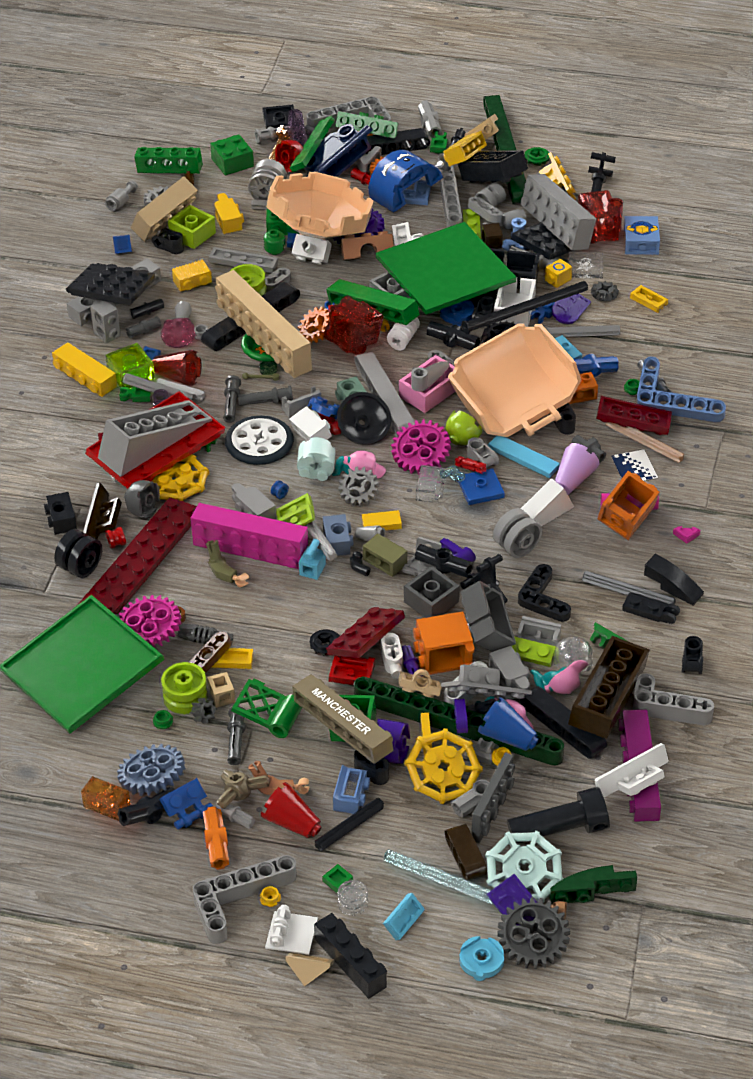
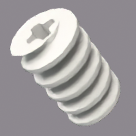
M415 318L408 325L395 323L387 335L389 345L395 350H404L420 326L419 319Z

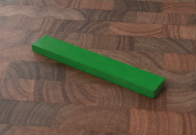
M332 115L319 121L304 144L303 150L297 155L290 166L292 172L306 167L334 123L335 119Z

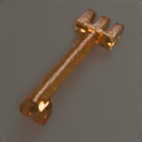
M283 125L279 126L276 131L278 140L268 159L275 160L276 146L283 140L291 139Z

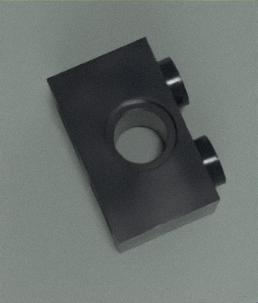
M69 492L46 496L47 504H44L46 515H50L47 517L49 528L53 527L54 534L67 533L72 529H77Z

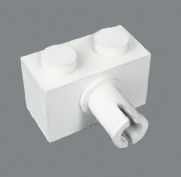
M296 234L291 254L296 257V260L305 262L308 259L312 260L314 264L321 265L322 263H328L332 244L328 240Z

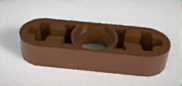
M223 631L216 633L189 663L200 666L206 674L230 648L232 641L228 634ZM213 653L210 658L204 659L206 654Z

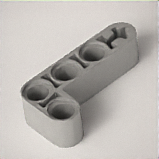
M643 673L638 676L634 692L633 710H647L648 717L690 724L708 725L712 722L714 703L710 699L654 690L655 678L651 674Z

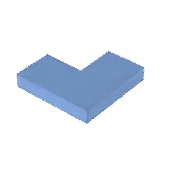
M418 180L415 182L413 190H403L406 204L428 205L431 186L425 180Z

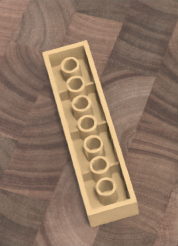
M234 270L216 277L217 305L239 327L241 326L246 334L255 340L257 345H260L267 354L271 355L275 362L280 364L285 372L289 373L293 378L312 370L311 343Z

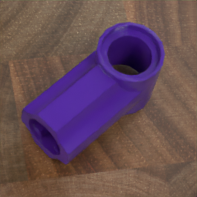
M443 538L440 540L441 548L450 549L453 556L470 562L476 560V556L470 548L464 547L462 549L449 539Z

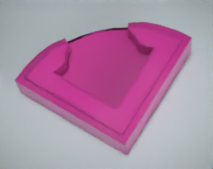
M682 526L673 529V534L687 544L698 537L701 530L695 527L682 528Z

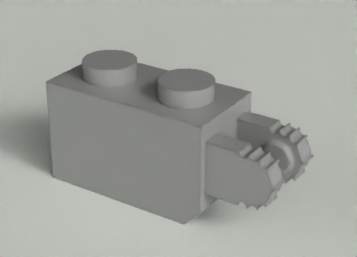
M235 483L231 486L234 492L232 499L235 502V509L237 511L276 519V505L256 487L245 488L240 483Z
M508 646L489 653V668L500 669L499 684L501 686L525 690L530 689V682L528 681L530 671L521 662L518 652L515 653L513 648Z

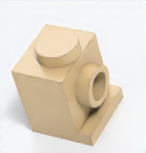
M227 672L207 677L208 688L216 708L235 703L234 688Z

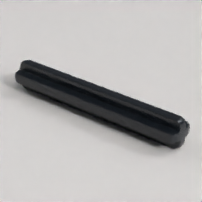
M375 798L316 839L315 847L319 851H323L382 810L384 802L380 798Z

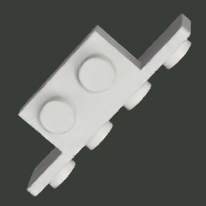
M660 743L596 778L595 785L600 788L603 797L617 790L630 796L636 795L646 787L652 786L657 781L665 777L664 772L659 767L669 761L665 745Z

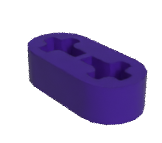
M454 699L457 734L468 733L465 699Z

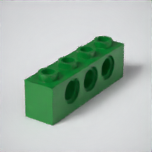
M141 147L137 149L134 156L137 173H187V171H190V173L200 174L203 166L200 148Z

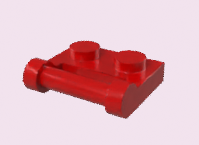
M334 656L329 673V682L354 685V681L359 677L371 678L375 667V658Z

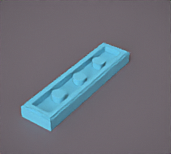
M496 436L488 444L496 453L548 478L560 466V463L506 437Z

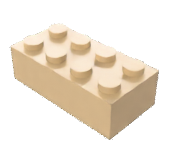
M183 176L137 212L131 229L144 242L148 239L152 240V237L157 235L160 229L168 227L169 219L188 205H192L198 190Z

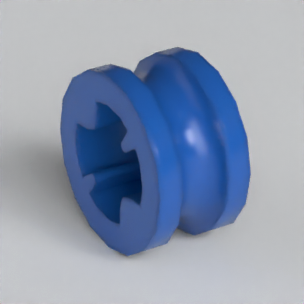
M278 480L271 487V495L276 496L278 499H283L288 493L289 486Z

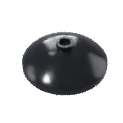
M357 392L346 397L340 404L337 411V423L340 431L347 439L357 444L370 445L379 442L388 433L391 426V413L387 404L377 395L368 392ZM362 420L365 424L361 425L359 421Z

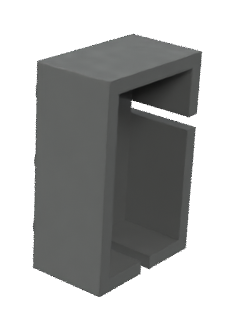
M481 581L461 591L462 605L466 610V620L469 626H471V636L475 644L491 652L516 644L501 592L490 588V586Z

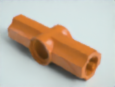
M208 807L207 810L203 811L206 849L209 850L211 867L221 870L229 865L226 827L223 825L221 809Z

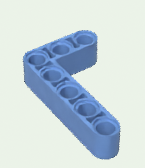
M648 357L644 360L637 392V404L672 411L673 416L711 422H720L725 418L726 405L721 400L656 390L660 373V362L656 357ZM654 366L655 369H648V367ZM651 382L652 385H645V383ZM647 398L649 401L644 402L641 399ZM660 401H666L667 403H666V404H660L659 402H660ZM678 404H684L685 406H684V407H678L677 405H678ZM698 406H700V407H702L703 409H702V410H697V409H695V408L698 407ZM719 409L721 412L716 413L713 410Z

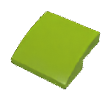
M306 493L277 508V519L301 526L314 521L315 513L311 496Z

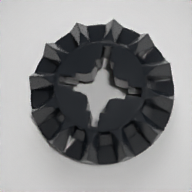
M329 629L316 631L310 637V648L314 649L315 654L321 653L324 656L327 653L326 648L340 635Z

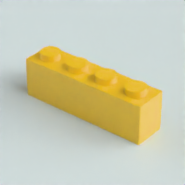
M482 131L463 137L443 151L444 160L449 166L466 161L487 146Z
M67 342L52 352L54 367L64 372L67 376L72 377L93 393L103 397L118 387L115 372Z

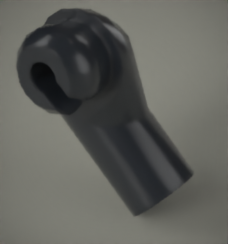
M358 551L353 552L350 557L351 568L364 576H368L371 568L363 564V554Z

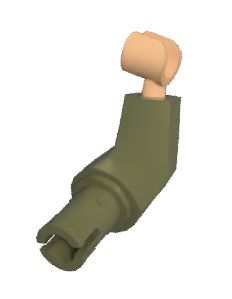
M214 540L208 541L206 543L210 556L208 564L216 578L229 583L235 581L238 587L249 584L245 581L249 578L248 574L243 573L237 576V570L227 565L225 557L221 555L218 540H215V542Z

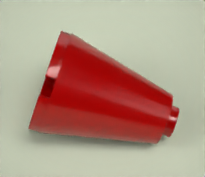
M287 782L282 783L285 787L283 789L278 787L264 805L267 810L265 813L261 811V817L306 838L315 837L322 828L320 826V819Z

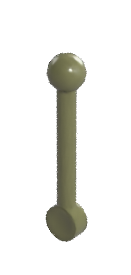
M243 373L242 378L245 380L248 378H267L277 381L279 380V374L252 375Z

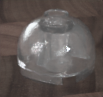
M578 636L566 637L555 647L553 664L559 670L562 667H568L578 660L588 663V666L582 672L586 670L588 672L592 668L593 649L585 639Z

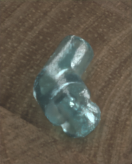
M449 466L440 471V477L443 479L449 477L455 482H462L465 479L464 472H460L455 466Z

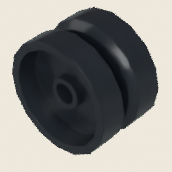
M72 529L64 534L56 547L54 555L55 564L79 578H85L97 567L103 552L102 544L99 540L87 536L86 533L78 529Z

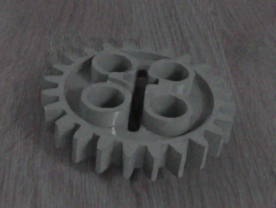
M531 897L530 903H527L522 898V905L513 902L514 910L509 907L506 908L507 915L502 914L501 920L503 922H498V928L501 930L497 931V937L501 938L499 943L501 946H504V953L510 952L509 960L516 957V965L523 961L525 962V968H528L529 964L533 963L534 969H537L538 963H541L544 968H546V961L554 964V956L561 959L562 953L560 951L566 952L567 946L565 944H569L570 941L568 937L570 929L566 928L569 925V921L563 920L565 913L557 914L559 911L558 905L551 908V901L544 905L542 898L539 899L538 903H535L534 898ZM526 916H532L534 920L528 922L523 918ZM552 926L554 930L546 931L544 930V927ZM516 934H520L524 936V938L522 940H516L513 938V936ZM536 944H540L544 946V948L542 950H536L533 948V946Z

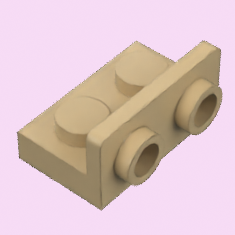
M495 114L467 132L465 136L482 131L485 140L499 131L494 123L498 120Z

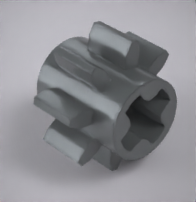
M199 698V703H192L193 707L190 714H193L195 717V722L201 721L203 724H208V719H215L214 714L217 708H214L212 705V700Z

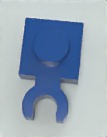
M555 302L536 308L531 312V320L538 318V323L540 324L544 321V317L551 318L553 316L552 307Z

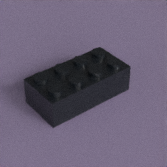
M523 150L479 151L466 161L458 163L462 181H469L470 183L480 181V183L487 181L491 183L498 181L506 183L511 181L512 177L520 176L523 174V171L528 169Z

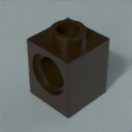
M499 223L482 224V239L489 248H502L503 235Z

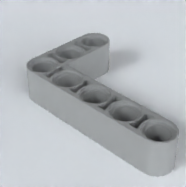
M367 97L314 110L306 115L307 125L314 128L319 121L331 115L335 120L330 129L335 128L338 111L357 115L363 112L368 113L369 117L373 118L374 115L384 116L383 120L391 121L390 114L376 97Z
M284 855L197 882L193 886L194 904L209 941L213 944H221L228 936L226 919L220 905L259 894L268 886L278 888L294 882L297 877L296 860L292 856Z

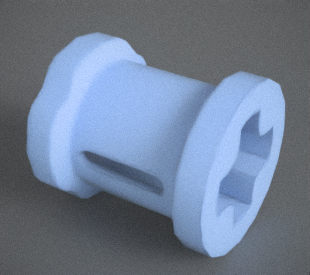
M514 218L511 222L513 227L511 234L524 229L526 220Z

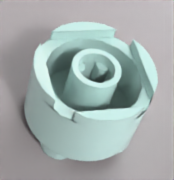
M313 437L310 438V441H303L300 444L297 468L301 477L318 479L320 481L328 479V476L334 471L336 452L335 448L331 446V442L324 438Z

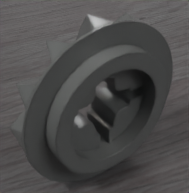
M598 281L591 288L592 296L600 301L614 300L619 293L617 285H613L612 282L606 283L605 281L602 283Z

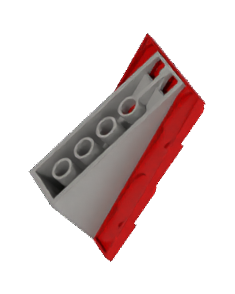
M178 391L149 410L106 420L102 439L86 448L85 454L128 489L136 481L154 480L157 475L172 468L177 462L218 439L225 432L226 427Z

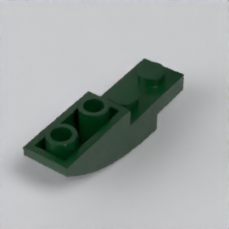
M613 865L600 866L575 873L550 888L551 904L557 901L586 903L594 901V894L636 891L637 873L636 871L614 872Z

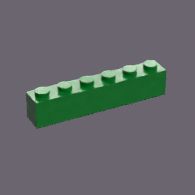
M341 279L326 289L331 304H346L347 309L399 324L408 325L420 315L417 300Z

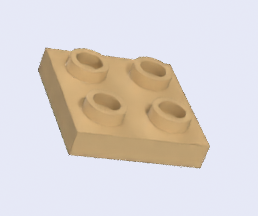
M419 669L414 674L400 671L398 680L399 686L403 687L402 690L414 693L415 690L423 692L422 695L434 698V695L440 696L442 689L440 681L432 680L426 670Z

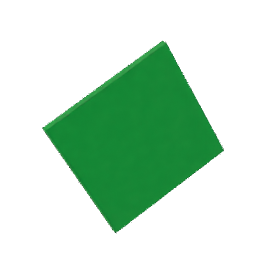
M465 222L376 252V259L412 299L417 300L419 308L426 315L516 282V276Z
M90 595L1 663L0 671L71 734L165 659L158 650L94 596Z

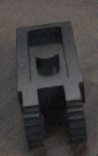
M630 592L622 606L624 612L671 625L676 622L675 616H678L681 611L674 604H666Z

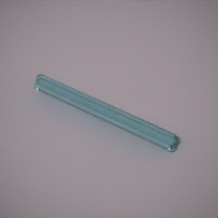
M390 849L384 854L385 862L494 905L486 895L491 891L487 888Z

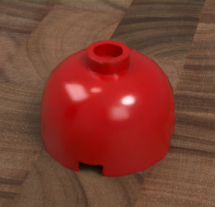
M283 140L276 146L275 160L284 166L287 173L292 172L290 166L297 155L303 150V146L295 140Z

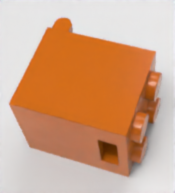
M627 471L602 503L597 519L629 541L654 508L660 492L654 485L643 481L638 474ZM628 494L644 504L641 509L625 499Z
M464 612L416 619V628H413L416 641L413 642L415 654H419L420 668H423L432 675L460 670V665H470L473 663L475 648Z

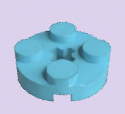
M481 936L472 937L465 941L461 947L459 954L460 966L464 972L474 977L477 981L493 977L504 966L503 947L498 941L490 937L488 939H481ZM477 955H486L487 957L485 960H479Z

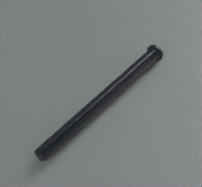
M582 281L469 321L464 320L462 321L463 331L465 334H469L470 331L588 290V283Z

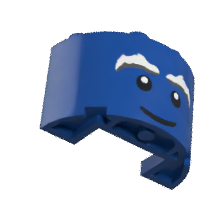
M397 150L388 154L377 163L368 186L369 197L394 213L406 204L403 190L423 176H425L427 184L432 186L441 180L443 175L437 167L410 151Z

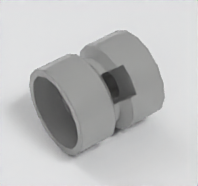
M492 183L476 193L475 197L482 198L495 207L505 201L506 193L500 184Z

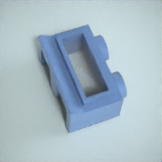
M341 766L333 795V811L354 814L360 810V806L364 807L366 799L364 791L368 790L370 785L367 770Z

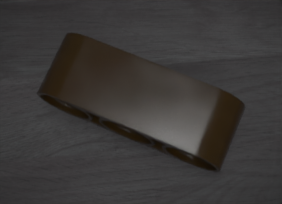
M467 824L446 829L444 831L446 842L465 881L487 875L485 860Z

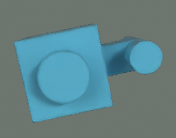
M318 539L312 540L310 546H307L299 560V575L318 580L326 565V556L322 550L317 548L320 544Z

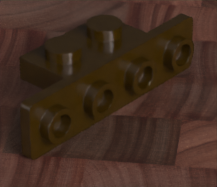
M101 483L96 484L83 531L87 536L97 540L100 533L115 529L122 504L118 497L108 500L109 493Z

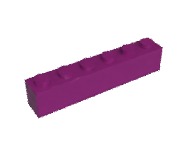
M622 710V719H618V730L622 731L623 734L620 735V745L625 749V751H622V761L625 763L653 748L648 711ZM658 781L656 784L641 790L640 793L631 796V800H629V813H633L634 822L660 821L661 802Z

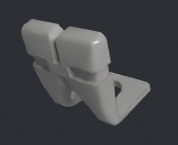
M423 537L417 538L416 550L420 544H429L436 550L441 548V543ZM414 554L408 563L403 566L402 571L406 574L418 576L432 565L416 560Z

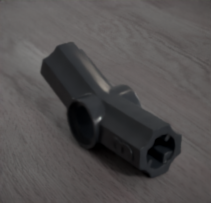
M168 787L167 790H163L151 798L144 796L134 805L119 808L117 815L120 824L126 826L146 821L148 824L156 823L161 818L163 812H165L159 799L175 789Z

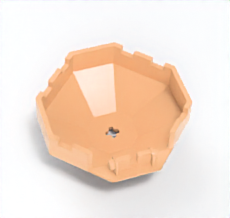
M309 172L308 177H303L301 173L290 174L289 179L284 180L282 175L275 177L269 190L266 207L292 229L300 233L299 235L326 240L365 232L374 201L371 198L365 200L363 198L364 193L357 187L351 189L348 180L318 172Z

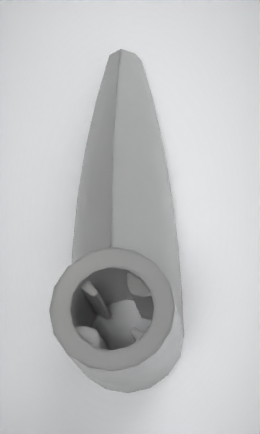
M441 361L426 368H414L411 372L412 389L418 392L426 390L449 368V362Z

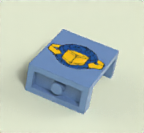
M624 216L625 254L659 255L660 235L658 216Z

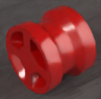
M117 527L114 531H106V538L111 549L115 548L116 545H126L122 527Z

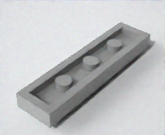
M214 247L208 257L210 263L232 267L242 264L257 265L266 273H273L278 265V258L218 247Z

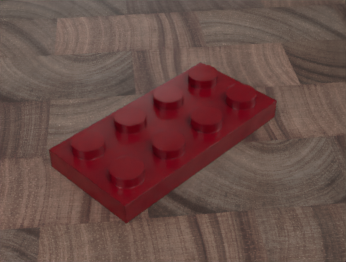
M601 396L596 419L605 423H615L622 427L629 426L640 431L646 430L658 435H668L672 411Z
M379 607L369 609L355 624L347 628L340 637L333 640V643L326 648L328 655L360 658L405 618L404 611L393 608L382 609Z

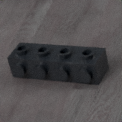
M330 913L314 924V934L317 943L334 959L335 963L368 999L387 988V970L382 963H378L374 959L372 952L360 944L356 934L349 932L342 919H337L333 913Z

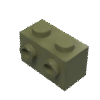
M377 533L363 545V560L393 577L407 564V550Z

